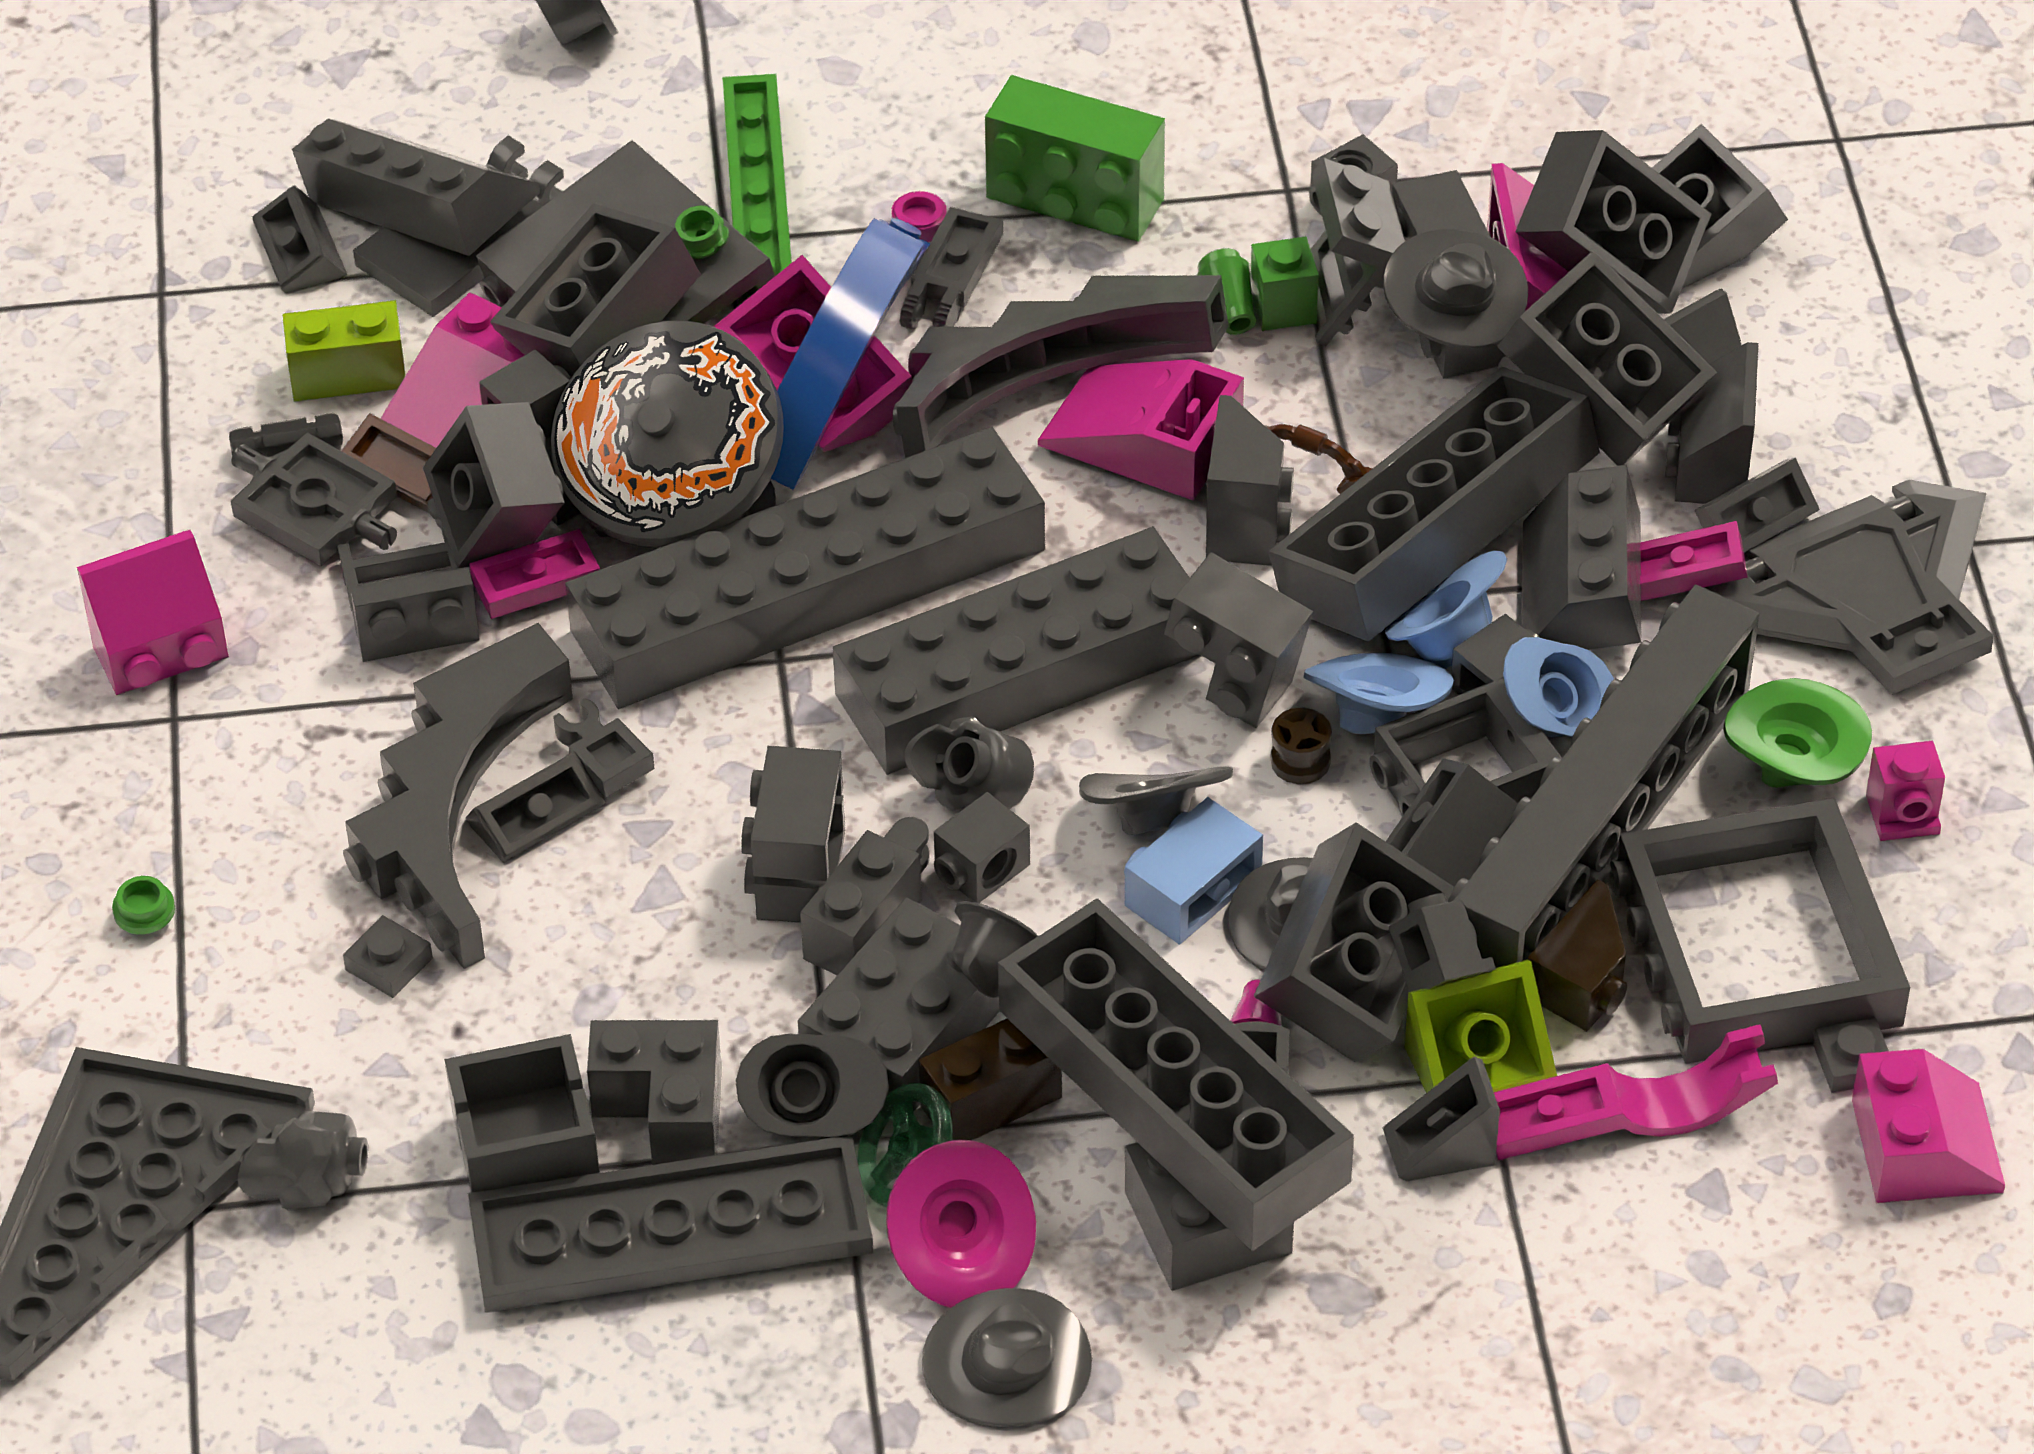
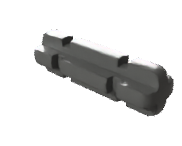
M335 413L315 416V422L307 423L305 417L260 425L261 431L253 432L252 426L233 429L229 432L232 455L236 448L240 450L239 445L246 444L249 448L260 454L265 453L266 457H273L289 449L307 432L333 447H339L343 444L341 421L338 414Z

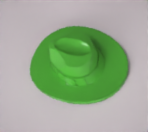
M1799 678L1774 680L1751 689L1732 705L1723 725V732L1728 743L1739 753L1759 764L1762 769L1761 781L1774 788L1793 785H1830L1848 778L1861 766L1868 754L1872 741L1871 722L1866 712L1855 700L1832 686Z

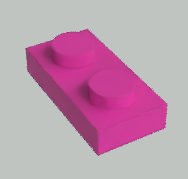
M1737 521L1640 542L1641 601L1690 591L1695 584L1701 587H1708L1748 578Z
M580 529L469 563L471 580L491 619L566 596L565 582L600 570Z

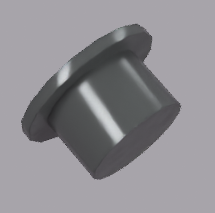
M535 0L561 46L566 45L603 23L611 36L619 33L601 0Z

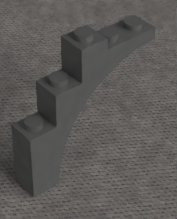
M1221 275L1091 276L1074 301H1011L992 327H929L915 348L910 351L908 372L912 376L913 381L900 401L895 404L893 410V427L896 435L902 438L905 458L937 447L948 434L973 415L1005 397L1038 383L1078 370L1128 359L1166 354L1214 352L1229 327Z
M539 623L413 683L417 708L411 711V716L418 733L379 751L383 777L378 779L377 782L385 802L345 821L349 847L343 850V856L355 880L359 883L366 880L381 900L398 892L403 904L409 911L412 912L418 909L425 918L427 931L435 946L441 952L449 949L463 969L485 959L480 918L460 887L453 864V850L461 815L478 780L501 751L535 721L573 700L569 659Z

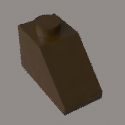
M1597 879L1528 957L1532 964L1541 1006L1586 1032L1603 1013L1611 1015L1617 1010L1625 997L1628 987L1627 982L1623 981L1626 951L1608 885Z

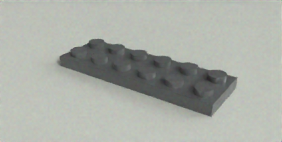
M852 1135L468 1193L485 1313L873 1253V1237Z

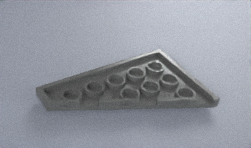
M76 1047L0 1225V1379L13 1382L238 1180L242 1160L257 1138L271 1139L276 1124H285L293 1118L297 1119L305 1111H313L315 1105L313 1088Z

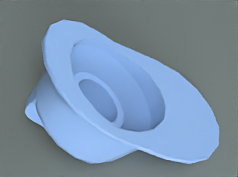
M1494 550L1481 554L1465 563L1425 598L1416 602L1389 624L1385 630L1388 639L1395 641L1407 639L1423 660L1443 669L1452 666L1453 649L1492 623L1493 616L1486 591L1496 582L1505 569L1507 558L1504 552Z
M1524 637L1511 645L1504 661L1503 677L1505 687L1516 712L1528 724L1542 730L1545 736L1550 738L1573 737L1579 723L1585 717L1592 719L1599 711L1603 695L1609 684L1614 680L1605 663L1590 650L1539 637Z

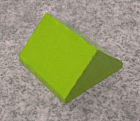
M1525 960L1499 967L1488 973L1449 981L1438 987L1408 992L1404 1048L1426 1093L1474 1056L1483 1060L1493 1092L1557 1076L1531 961Z

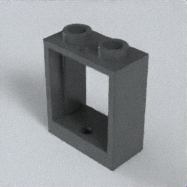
M1502 678L1429 708L1376 727L1374 755L1370 756L1369 763L1376 783L1383 790L1389 789L1399 803L1400 812L1403 817L1425 785L1424 780L1413 767L1414 764L1485 736L1512 771V773L1490 782L1517 803L1524 797L1531 799L1540 788L1543 773L1554 757L1561 759L1562 757L1542 730L1528 724L1516 712L1507 695L1505 682Z

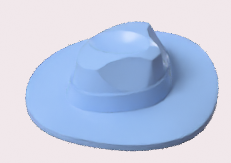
M1361 653L1338 657L1307 668L1303 677L1336 693L1335 698L1340 713V727L1354 734L1375 733L1376 727L1407 715V712L1426 709L1441 702L1450 694L1454 681L1452 675L1442 667L1422 659L1394 653Z

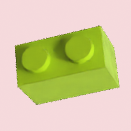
M396 300L282 314L286 355L294 402L397 390L405 378Z

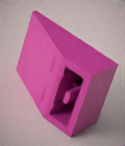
M1193 359L1111 364L1087 368L1038 438V446L1194 501L1208 478L1220 395L1232 396L1243 406L1244 377Z

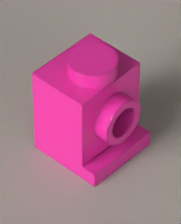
M1933 740L1873 747L1866 798L1880 841L1940 834L1941 823L1938 816L1945 774Z

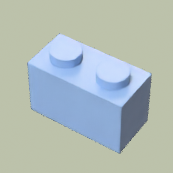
M1207 797L1190 812L1179 814L1172 821L1168 830L1150 846L1141 847L1132 854L1124 869L1125 906L1180 945L1231 901L1237 886L1244 877L1262 866L1263 834Z

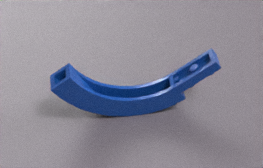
M873 218L842 267L777 390L783 412L784 431L780 456L770 479L794 490L803 478L871 341L897 295L915 272L930 243L920 239L922 233L913 225L896 218H892L890 223L882 219L877 220Z

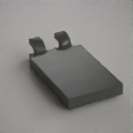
M506 136L494 147L485 166L525 179L528 177L527 168L516 162L525 153L524 145L511 136ZM549 160L541 164L529 179L539 183L541 192L470 256L383 227L353 250L355 266L434 317L484 278L476 255L562 192L555 185L564 178L563 169Z

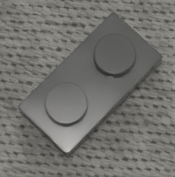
M1795 457L1781 461L1694 511L1702 528L1737 521L1743 551L1746 552L1814 514L1820 508Z

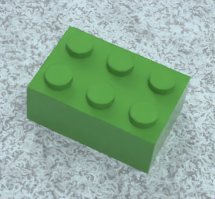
M1011 75L985 115L986 198L1139 242L1164 201L1165 118Z

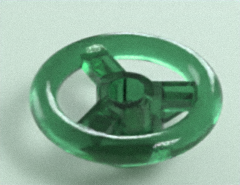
M909 1083L892 1090L887 1094L883 1109L874 1121L862 1131L857 1155L862 1186L866 1194L883 1207H887L892 1190L887 1187L888 1184L900 1175L913 1158L937 1144L952 1141L953 1124L949 1107L944 1097L933 1087L922 1083ZM912 1102H919L927 1107L932 1117L933 1128L921 1125L913 1113ZM891 1117H893L894 1133L889 1140L887 1153L877 1165L876 1158L879 1141L884 1128Z

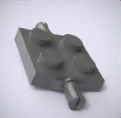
M308 432L289 449L273 457H265L249 448L246 444L239 445L240 450L238 448L235 449L231 458L232 465L239 467L253 475L251 482L230 500L233 517L320 566L338 551L337 545L346 544L355 537L361 536L379 546L382 550L389 549L388 544L392 546L397 537L396 528L388 526L375 518L397 498L395 481Z

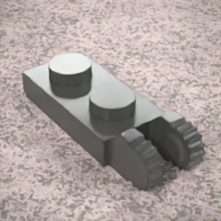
M954 207L949 208L911 278V288L901 308L899 321L902 327L916 328L924 314L927 298L940 301V305L933 317V327L955 326L960 307H965L1004 234L1002 219Z

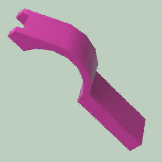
M1761 1025L1726 1033L1721 1046L1702 1063L1681 1073L1661 1078H1634L1616 1072L1606 1063L1494 1092L1500 1109L1496 1149L1498 1161L1620 1129H1626L1633 1134L1663 1137L1690 1133L1720 1121L1778 1084L1774 1064L1762 1067L1757 1048L1765 1044Z

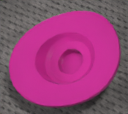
M956 1140L937 1144L921 1152L906 1165L896 1179L889 1195L886 1227L892 1254L905 1278L926 1298L940 1305L952 1308L959 1302L976 1294L996 1289L1015 1288L1024 1276L1030 1264L1036 1240L1035 1208L1031 1193L1022 1174L1013 1162L999 1150L987 1144L969 1140Z

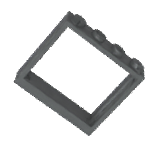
M1835 798L1620 834L1618 860L1610 862L1615 878L1613 891L1617 897H1625L1628 905L1626 913L1627 927L1631 941L1634 945L1642 944L1645 952L1644 973L1647 986L1651 992L1659 991L1663 1002L1661 1019L1665 1034L1670 1033L1672 1037L1676 1038L1685 1064L1705 1061L1721 1046L1726 1033L1759 1024L1764 1034L1765 1044L1757 1048V1052L1813 1042L1815 1028L1871 1018L1877 1019L1880 1030L1904 1026L1910 985ZM1809 851L1859 980L1703 1007L1655 876Z

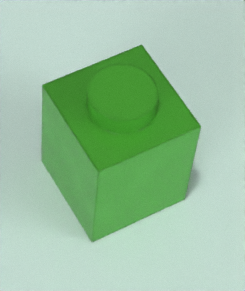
M1307 237L1251 244L1250 275L1252 300L1261 330L1268 331L1317 324L1319 274Z

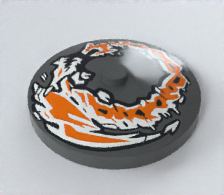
M664 321L651 323L627 331L604 344L586 359L568 382L558 403L552 426L551 448L554 468L568 498L578 511L597 529L629 544L645 547H664L688 537L724 527L737 520L752 506L767 486L780 456L784 431L783 412L777 389L771 377L754 353L737 338L723 330L697 322Z

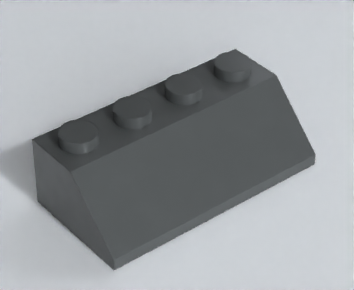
M330 118L316 126L306 138L292 149L308 197L316 204L468 256L541 192L537 182L385 132Z

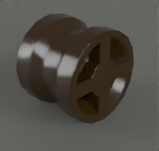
M1305 707L1291 708L1276 717L1271 728L1273 746L1270 761L1273 771L1286 782L1298 785L1310 784L1320 780L1328 772L1331 764L1329 746L1332 741V728L1329 720L1317 710Z

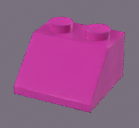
M190 529L77 567L92 645L116 695L148 686L154 682L195 668L204 667L212 662L229 657L222 617L197 543Z
M1925 1049L1862 1053L1859 1055L1852 1104L1876 1203L2004 1193L2005 1182L1979 1082Z

